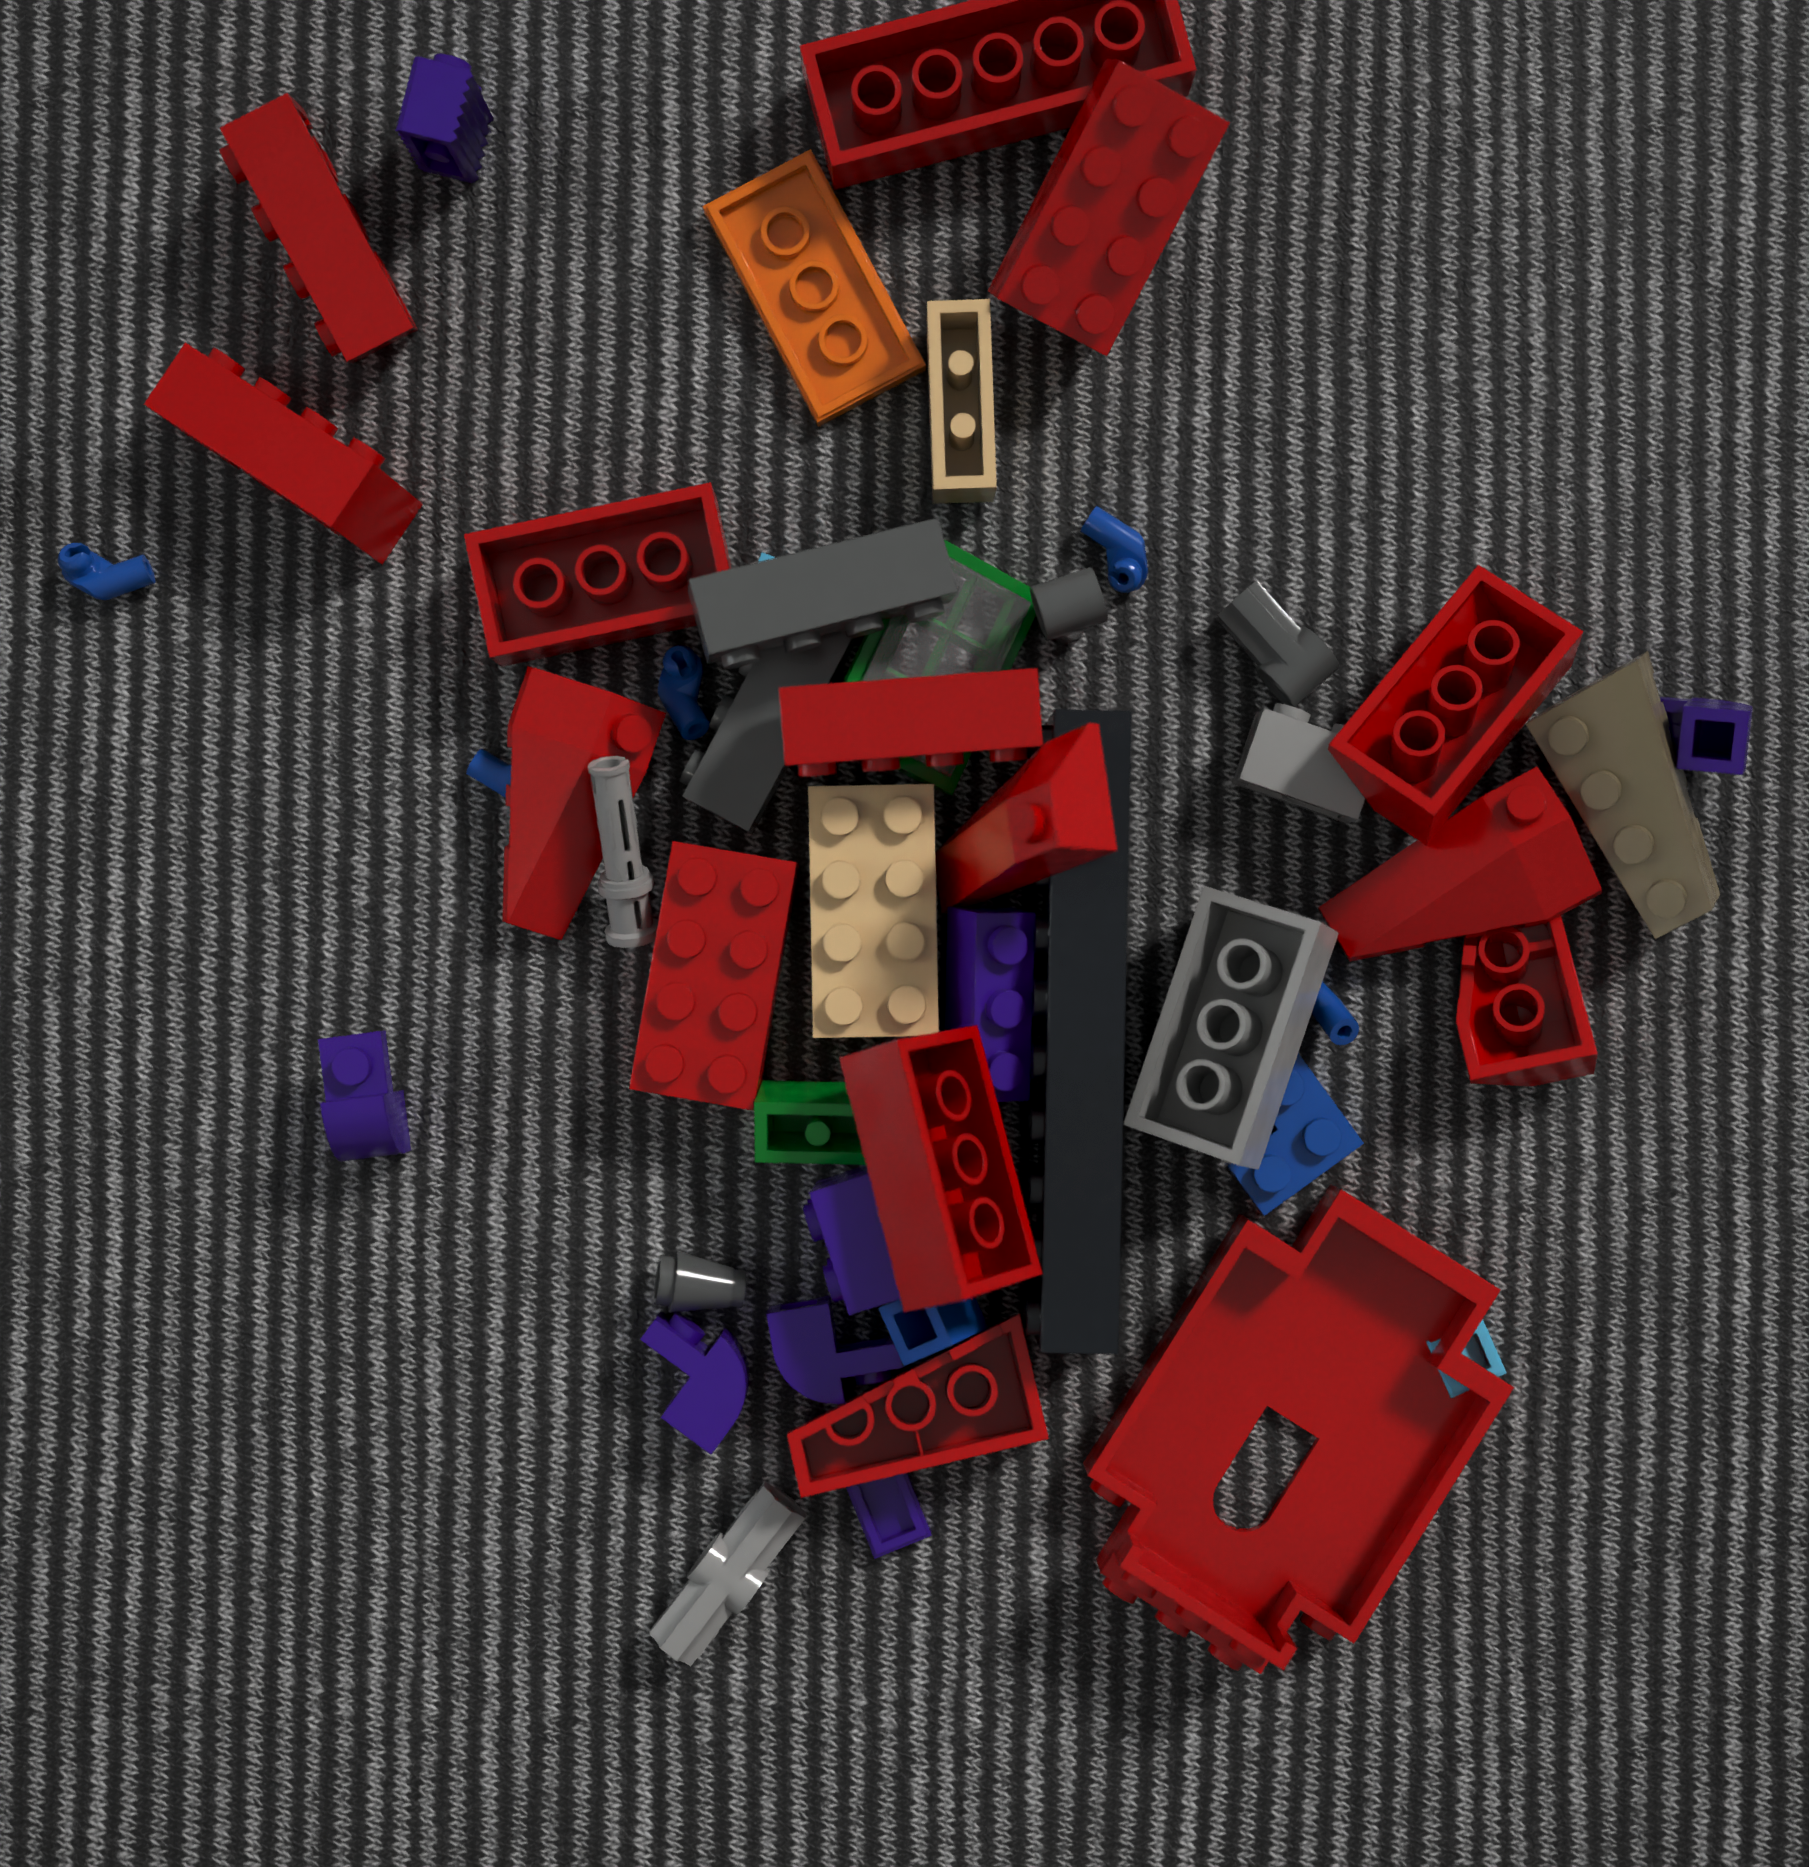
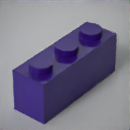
M947 906L944 1031L978 1025L997 1101H1029L1035 912L1008 906Z

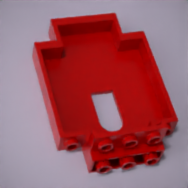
M1332 1184L1329 1185L1292 1246L1239 1214L1083 1462L1087 1475L1093 1479L1089 1487L1095 1493L1118 1507L1122 1506L1125 1499L1130 1502V1505L1096 1557L1100 1573L1106 1576L1102 1584L1113 1594L1128 1603L1134 1604L1139 1597L1158 1609L1155 1618L1176 1634L1187 1637L1189 1632L1193 1631L1209 1641L1211 1644L1207 1650L1219 1661L1237 1671L1245 1664L1261 1674L1268 1662L1284 1670L1297 1650L1287 1631L1300 1611H1303L1300 1621L1320 1636L1332 1641L1335 1634L1338 1633L1354 1644L1514 1389L1513 1386L1461 1354L1501 1290ZM1441 1339L1431 1353L1426 1341L1434 1342ZM1439 1370L1470 1390L1451 1398ZM1268 1406L1317 1438L1266 1519L1255 1527L1237 1529L1226 1525L1217 1516L1213 1505L1214 1492L1248 1435Z

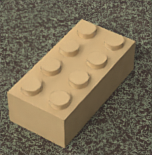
M934 784L808 786L813 1038L921 1036L939 1032Z

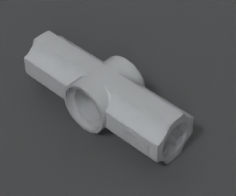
M764 1482L755 1491V1494L744 1505L724 1534L719 1532L708 1544L688 1572L686 1577L689 1580L651 1628L649 1635L658 1643L660 1649L674 1660L684 1662L689 1666H692L697 1658L699 1659L732 1613L735 1616L738 1615L752 1599L770 1571L767 1567L805 1520L806 1513L796 1504L795 1500L781 1489L771 1486L767 1482Z

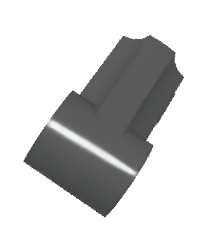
M1091 567L1030 586L1036 624L1040 635L1044 636L1047 641L1055 639L1059 645L1068 644L1079 640L1086 628L1108 621L1102 591Z
M1257 580L1215 617L1258 665L1256 672L1272 694L1285 705L1296 707L1339 669L1338 660L1328 646L1310 629L1306 627L1300 628Z

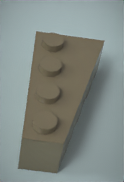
M1646 651L1541 711L1527 722L1526 726L1653 937L1657 939L1711 911L1720 896V891L1698 818H1695L1684 770L1676 769L1678 757L1669 731L1670 723L1664 703L1660 700L1653 677V666L1649 653Z

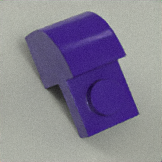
M1660 697L1661 702L1664 703L1670 723L1669 731L1678 757L1676 769L1744 774L1747 762L1752 706L1707 698L1692 697L1691 699Z
M386 1030L318 1039L326 1102L320 1103L326 1136L336 1159L343 1162L403 1154L411 1151L404 1090L393 1091Z
M830 1296L769 1306L766 1315L777 1368L793 1389L811 1400L827 1404L845 1403V1377L855 1376L857 1385L874 1384L892 1379L891 1370L903 1368L902 1361L891 1336L838 1344Z
M660 1311L640 1340L689 1375L667 1405L661 1418L711 1455L737 1420L748 1393L750 1373L745 1352L738 1340L726 1328L723 1329L712 1346L709 1347L701 1341L705 1332L689 1318L678 1312H675L670 1318Z

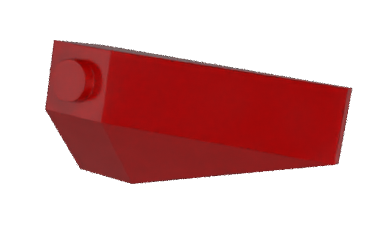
M527 667L507 728V747L512 748L511 784L506 785L505 805L510 806L509 844L504 848L503 922L562 940L603 859L591 774L588 772V765L593 760L602 757H625L626 760H629L630 764L629 776L632 797L634 798L649 766L666 716L665 712L610 691L535 667Z
M1088 723L1047 741L935 852L936 875L942 914H947V906H973L1117 851L1099 724Z
M1561 916L1546 924L1525 928L1524 924L1487 931V935L1464 939L1456 1027L1470 1084L1532 1087L1594 1074L1598 1053Z

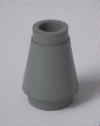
M677 1250L674 1256L660 1255L655 1277L654 1305L668 1306L669 1313L729 1307L742 1308L746 1289V1271L735 1270L733 1267Z

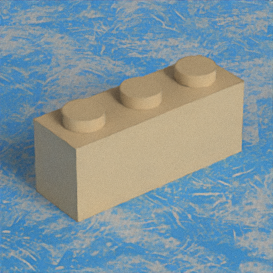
M990 299L927 301L926 324L933 504L994 502L997 483Z

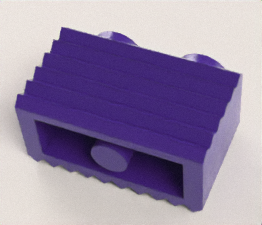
M435 54L433 60L420 56L414 57L396 132H399L398 136H401V140L404 141L403 144L409 149L408 152L411 153V157L416 161L419 169L473 183L479 179L475 171L482 168L479 159L485 156L482 147L488 144L485 135L491 132L488 124L494 121L482 95V88L477 85L471 73V65L458 57L448 54Z

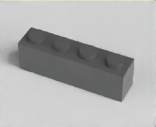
M938 518L689 579L688 594L707 664L722 661L724 669L743 667L761 660L759 651L784 645L786 654L806 651L823 644L821 635L844 629L847 638L869 635L884 629L882 620L904 614L907 615L909 623L932 619L945 613L944 604L950 603L958 592Z
M844 629L821 635L823 644L806 651L786 654L784 645L759 651L760 661L740 667L738 673L746 678L735 699L725 695L718 705L709 724L711 729L717 731L706 753L698 749L695 750L681 775L680 782L687 785L682 797L753 835L790 766H785L778 687L834 683L858 637L847 638Z

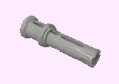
M607 756L593 760L588 765L605 868L597 883L598 892L602 897L606 898L610 923L604 931L607 943L619 948H635L655 941L658 920L652 916L649 892L654 887V878L648 868L642 865L637 819L629 776V760L621 756Z

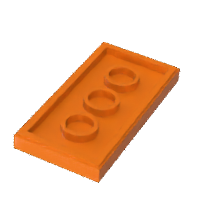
M811 149L702 206L705 216L818 427L926 370V364Z

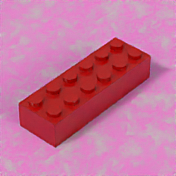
M969 0L799 46L802 74L834 190L1070 128L1105 59L1120 60L1184 97L1189 95L1197 70L1178 0Z

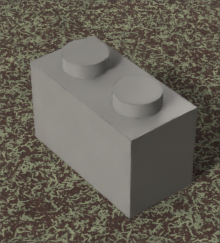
M1275 703L1273 711L1263 708L1256 713L1232 784L1346 824L1358 820L1365 798L1328 751L1329 743L1344 725L1333 724L1332 730L1329 731L1309 724L1311 716L1309 713L1281 703Z

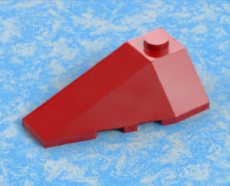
M1538 766L1481 796L1447 819L1427 845L1418 840L1325 902L1318 909L1327 926L1339 933L1336 941L1349 962L1423 948L1425 943L1464 935L1466 939L1487 935V931L1524 924L1525 928L1546 924L1600 895L1602 888L1571 816Z

